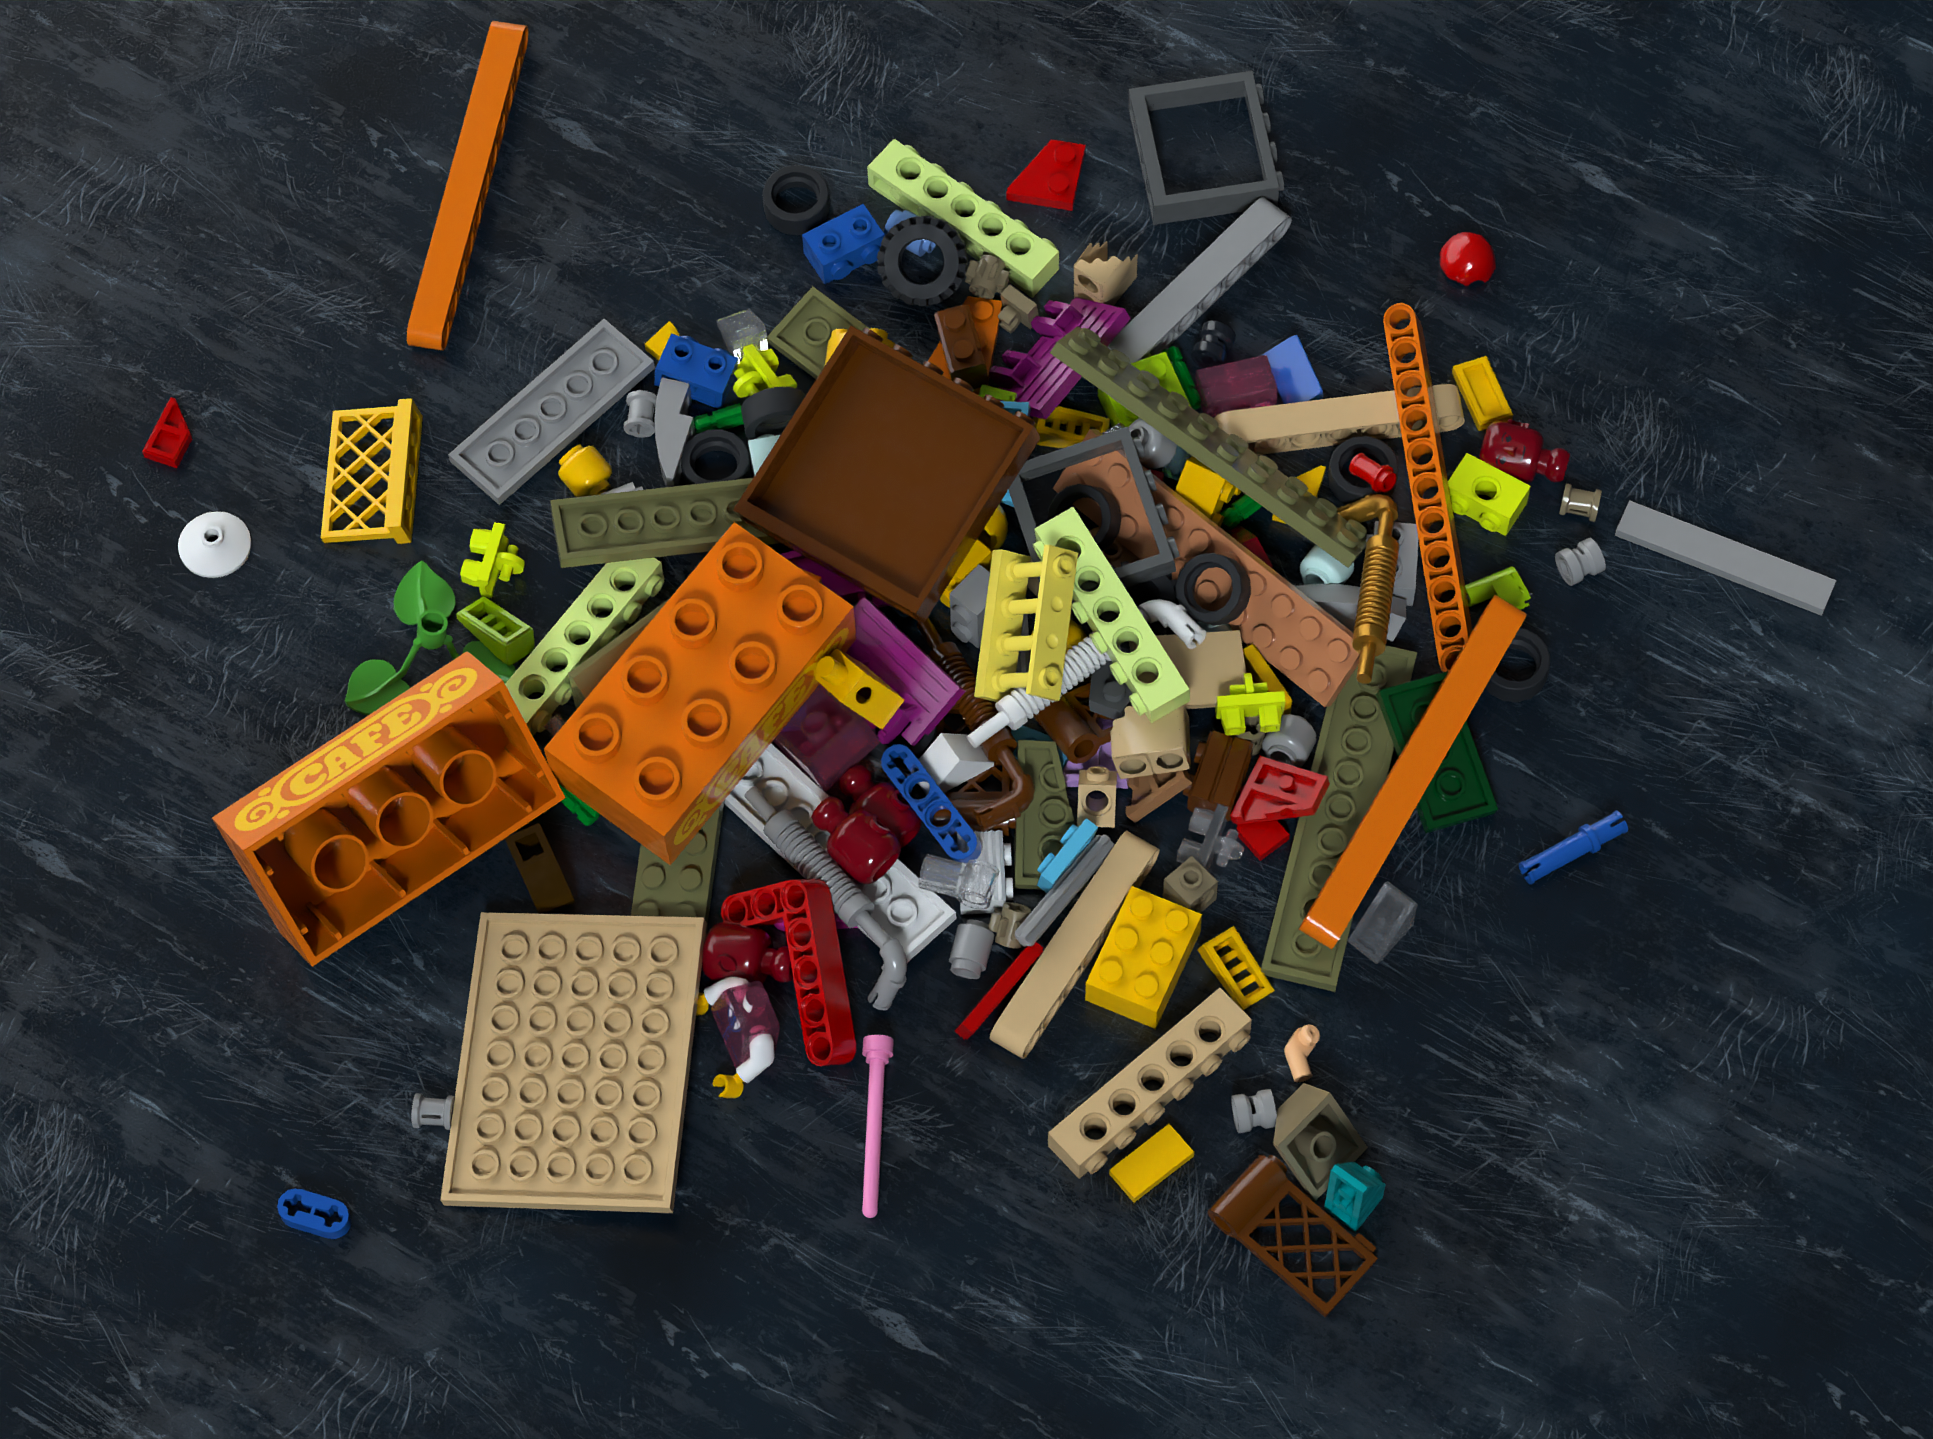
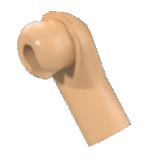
M1310 1024L1298 1028L1284 1048L1294 1082L1297 1083L1312 1077L1307 1057L1319 1041L1320 1032L1315 1026Z

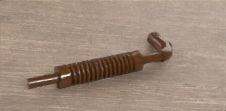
M929 618L926 619L924 624L918 622L917 627L931 648L928 656L966 691L955 705L959 713L963 715L962 718L965 720V723L973 732L995 716L998 711L991 701L974 697L976 676L954 642H943ZM1007 726L980 745L988 760L993 762L1000 761L1013 781L1012 791L1003 794L1002 798L973 810L975 820L982 832H986L1012 818L1017 819L1021 817V813L1028 809L1034 799L1035 785L1031 775L1025 774L1013 754L1017 747V742Z

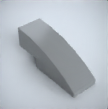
M662 377L656 398L654 417L655 439L665 486L674 487L679 486L682 478L681 457L685 445L696 433L693 417L687 416L692 402L690 384Z
M1341 584L1295 586L1350 631L1354 632L1360 587ZM1395 596L1392 597L1387 639L1390 641H1394L1406 620V600Z

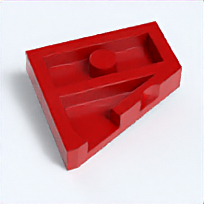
M1051 139L1007 188L1006 200L1073 211L1086 145Z
M1260 756L1230 814L1231 820L1235 824H1246L1315 815L1330 785L1329 779L1325 775Z

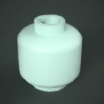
M1316 544L1300 564V574L1304 585H1344L1354 571V562L1348 568Z

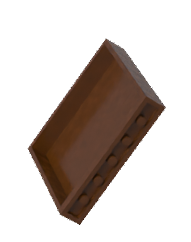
M850 326L733 511L746 524L924 624L1041 437L1034 427L1035 421L1026 414L1016 411L1015 415L1004 410V404L993 396L986 394L982 398L973 393L974 388L962 379L955 377L951 381L942 376L944 372L936 365L928 361H924L922 365L913 360V355L905 348L894 344L893 348L882 343L883 338L868 328L860 331Z

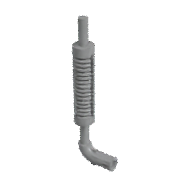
M756 787L750 788L745 793V798L766 820L767 823L763 830L764 834L780 849L781 853L789 859V862L798 869V872L805 879H820L824 881L829 887L833 909L839 918L849 928L860 926L880 948L879 953L884 961L881 967L883 971L874 988L869 993L868 1001L871 1003L878 996L872 1006L878 1010L889 1009L898 990L905 985L907 980L905 976L907 972V958L902 945L897 938L892 939L871 916L875 908L871 900L862 893V890L853 883V880L844 873V870L835 863V860L826 853V850L799 823V820L791 811L786 809L778 812Z

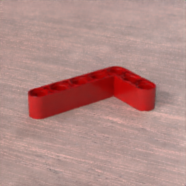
M820 879L787 880L727 897L721 908V916L724 922L756 928L784 922L805 1051L810 1062L816 1066L840 1065L851 1062L856 1053V1040L831 893L828 885Z

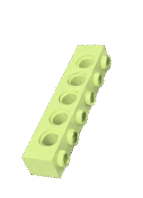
M893 139L867 166L868 185L903 210H908L917 216H934V218L943 219L948 222L951 227L959 232L961 239L966 244V252L978 261H980L983 255H991L1002 260L1006 265L1004 271L1010 272L1009 282L1033 298L1059 270V251L1050 240L1039 238L1022 221L1018 219L1013 220L1004 214L997 204L989 200L985 201L976 195L969 185L964 182H957L948 176L940 165L936 163L931 164L920 157L919 153L912 146H904L896 139ZM915 177V179H912V180H908V179H905V178ZM933 196H943L942 198H933ZM962 214H969V215H971V216H969V217H961L960 215H962ZM989 233H997L998 235H996V236H989V235H987V234H989ZM1016 252H1025L1026 254L1017 255V254H1015V253H1016Z
M1074 507L1036 527V543L1033 544V548L1041 561L1043 560L1044 545H1052L1076 551L1080 554L1077 559L1072 598L1074 603L1071 608L1081 624L1087 622L1094 632L1090 635V638L1100 654L1106 652L1113 662L1109 667L1116 681L1120 685L1126 683L1132 692L1129 700L1137 714L1141 716L1145 713L1150 723H1153L1190 701L1189 687ZM1086 581H1095L1099 584V587L1091 592L1080 588L1081 584ZM1105 611H1113L1119 615L1112 622H1104L1099 618ZM1126 641H1131L1138 645L1137 649L1130 653L1122 652L1118 647ZM1143 672H1152L1157 675V679L1147 684L1139 681L1138 676Z
M656 558L606 563L505 683L532 736L536 732H542L548 726L552 717L551 714L560 704H566L571 698L572 689L568 673L617 638L619 632L627 623L631 624L637 619L642 605L649 596L654 597L661 590L664 576L662 563ZM623 585L634 586L632 589L627 591L619 590V588ZM607 611L611 613L604 618L596 617L600 612ZM577 639H588V642L585 644H574V641ZM558 665L566 666V668L560 672L550 671L553 667ZM532 693H543V696L538 699L528 698Z

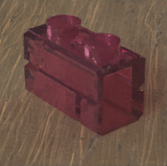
M1267 355L1196 370L1195 385L1201 398L1203 413L1213 418L1227 411L1276 405L1277 385L1271 372Z

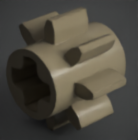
M991 255L981 256L979 263L970 260L965 274L967 276L965 282L970 284V292L979 298L993 299L996 292L1001 294L1009 283L1008 277L1010 272L1004 271L1005 263Z
M1013 902L1004 903L1002 910L996 908L994 913L991 914L988 930L996 932L995 942L1008 948H1021L1022 945L1019 944L1014 934L1031 913V909Z

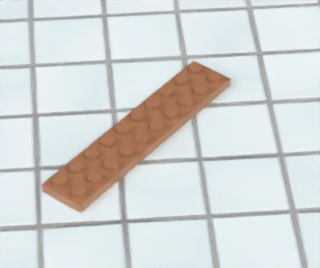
M1090 429L1083 441L1103 434L1097 429ZM1122 449L1065 468L1053 487L1057 493L1068 486L1076 484L1103 488L1114 497L1120 509L1121 525L1119 534L1115 539L1141 560L1159 554L1125 452ZM1152 474L1157 491L1151 492L1155 505L1163 504L1169 523L1163 525L1166 538L1174 537L1180 557L1174 558L1176 572L1172 573V580L1178 579L1179 573L1185 564L1199 554L1216 553L1235 559L1245 568L1250 579L1251 595L1248 605L1237 619L1228 623L1231 630H1240L1241 640L1248 646L1251 644L1255 645L1262 657L1321 705L1324 707L1331 706L1359 664L1360 655L1352 648L1353 632ZM1081 498L1072 504L1101 527L1102 513L1097 502L1090 498ZM1218 567L1204 570L1198 577L1194 588L1197 604L1208 611H1216L1223 608L1230 600L1233 590L1230 575L1224 569Z

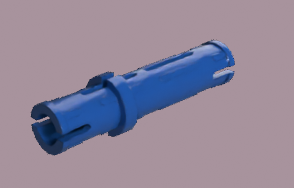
M1616 810L1592 825L1584 824L1578 828L1579 832L1526 861L1520 862L1519 869L1521 874L1528 872L1524 879L1529 884H1533L1536 880L1590 851L1593 854L1599 851L1602 844L1621 834L1627 833V823L1624 820L1611 827L1623 817Z

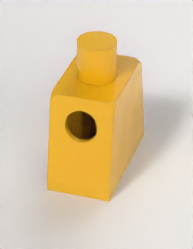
M839 649L833 650L830 656L820 659L816 666V681L841 703L880 729L885 727L905 700L866 665ZM863 687L871 689V696L867 701H865L864 697L857 694Z

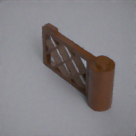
M1091 683L1066 694L1061 693L1060 701L1050 702L1048 707L1044 706V710H1039V714H1033L1035 720L1049 737L1056 742V745L1067 759L1075 764L1090 760L1097 753L1101 745L1111 741L1110 731L1113 726L1102 730L1098 722L1100 718L1113 719L1091 712L1089 706L1080 704V701L1089 698Z
M954 705L947 714L960 713L956 705ZM944 716L936 726V738L941 733L966 734L970 729L964 723L954 731L945 723ZM994 761L993 767L978 774L975 778L964 782L966 785L958 792H945V795L973 831L981 832L980 826H978L975 820L973 810L1002 798L1003 794L1010 792V776L1000 761ZM992 774L1002 782V792H986L979 784ZM947 809L937 811L933 816V825L936 827L947 825L951 819V812ZM1012 818L988 831L1001 830L1003 831V836H1009L1010 828L1016 827V819ZM957 831L950 836H957Z
M1259 1155L1207 1211L1208 1216L1221 1231L1230 1237L1236 1238L1326 1318L1377 1261L1378 1258L1372 1254L1376 1247L1360 1233L1353 1237L1290 1182L1285 1174L1287 1172L1286 1166L1273 1155L1268 1157ZM1288 1194L1301 1205L1302 1218L1280 1219L1279 1203ZM1274 1211V1219H1266ZM1307 1211L1315 1218H1308ZM1302 1225L1304 1245L1282 1246L1281 1226ZM1308 1225H1324L1329 1229L1331 1244L1310 1245ZM1275 1226L1276 1246H1260L1250 1235L1257 1227ZM1337 1237H1338L1344 1244H1337ZM1332 1251L1333 1271L1312 1272L1310 1252ZM1338 1251H1354L1364 1262L1356 1271H1339ZM1304 1252L1306 1272L1291 1273L1283 1264V1253ZM1269 1253H1277V1260ZM1334 1278L1335 1295L1327 1303L1313 1293L1312 1279ZM1340 1278H1349L1341 1287ZM1306 1279L1307 1286H1305L1300 1280Z

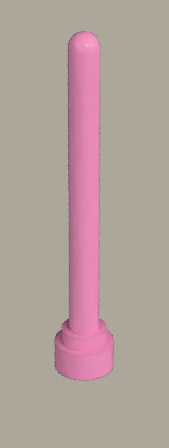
M868 1035L863 1038L862 1055L866 1057V1063L869 1064L862 1205L863 1215L867 1218H873L878 1213L885 1065L889 1063V1058L893 1056L894 1039L885 1035Z

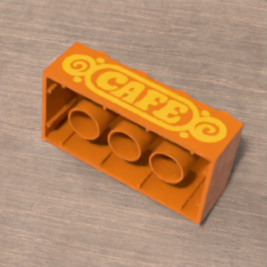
M734 522L546 745L544 751L547 762L558 784L671 866L820 683L815 680L816 666L820 659L830 656L835 649L846 653L855 642L854 606Z
M466 651L216 814L212 819L279 932L313 967L566 797L503 680Z

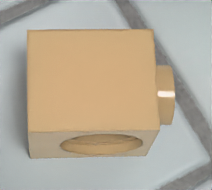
M1100 766L1079 770L1077 826H1080L1087 818L1098 827L1115 828L1117 771H1109V769ZM1092 791H1101L1106 796L1102 799H1093L1088 794Z

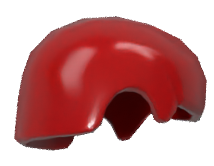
M1471 232L1456 234L1445 243L1440 251L1441 270L1449 279L1465 286H1469L1477 280L1487 282L1496 269L1494 250L1482 235Z

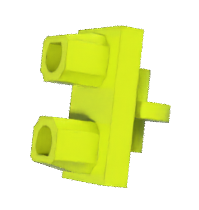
M753 344L743 347L744 357L734 372L738 380L733 386V391L738 397L752 396L764 389L774 387L797 388V383L791 375L785 374L779 377L775 375L774 372L777 371L779 361L772 349L758 351Z
M494 522L492 530L473 529L470 539V550L473 553L484 554L482 562L465 559L460 572L463 583L479 587L481 596L492 598L498 575L500 580L508 582L511 574L522 573L525 566L524 560L517 556L519 550L517 546L509 545L507 549L509 540L504 535L505 524Z
M1243 673V684L1229 685L1230 695L1217 696V706L1215 707L1216 719H1221L1225 735L1245 733V717L1253 716L1259 717L1260 732L1280 731L1281 717L1284 714L1286 702L1284 691L1268 692L1267 682L1253 683L1252 674Z

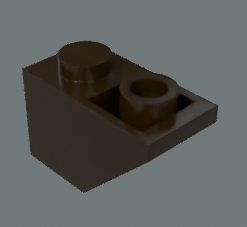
M540 823L505 838L539 914H551L575 903Z

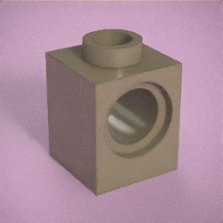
M1191 856L1164 879L1163 898L1201 913L1216 900L1218 881Z

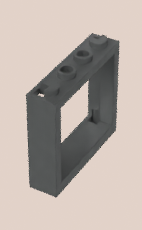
M1253 71L1129 89L1128 110L1153 225L1244 212L1261 197H1265L1275 206H1278L1279 191L1284 190V180L1282 172L1275 170L1274 163L1277 162L1276 145L1274 141L1269 142L1267 134L1271 132L1270 119L1267 112L1262 113L1260 104H1264L1263 89L1261 84H1255ZM1245 97L1264 181L1166 195L1148 111Z
M1128 427L1025 462L1008 490L1032 562H1039L1041 560L1033 548V544L1036 543V524L1022 482L1124 449L1159 554L1113 570L1125 588L1176 572L1174 558L1180 557L1174 537L1166 538L1163 525L1169 523L1163 504L1155 505L1151 492L1157 491L1151 470L1143 471L1139 459L1146 457L1139 436L1132 438ZM1086 581L1081 584L1080 588L1091 592L1096 590L1099 584L1095 581Z

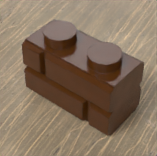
M964 304L937 311L934 316L951 381L955 377L960 378L974 389L980 388L982 384L988 385L989 379L969 305Z
M1210 731L1207 743L1199 742L1194 758V763H1198L1199 766L1196 775L1189 773L1193 783L1183 790V795L1188 796L1187 809L1205 816L1210 815L1212 818L1225 822L1231 821L1230 814L1238 800L1252 759L1253 744L1251 741L1237 737L1232 738L1217 731Z

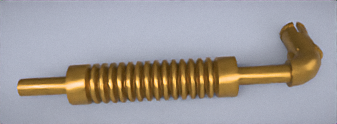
M1369 494L1356 502L1337 508V513L1347 521L1352 519L1362 523L1376 517L1379 518L1377 535L1369 538L1366 543L1352 639V648L1360 655L1357 681L1362 684L1371 682L1374 659L1376 656L1381 655L1386 648L1399 555V544L1392 537L1393 523L1398 518V507L1391 497L1381 494Z

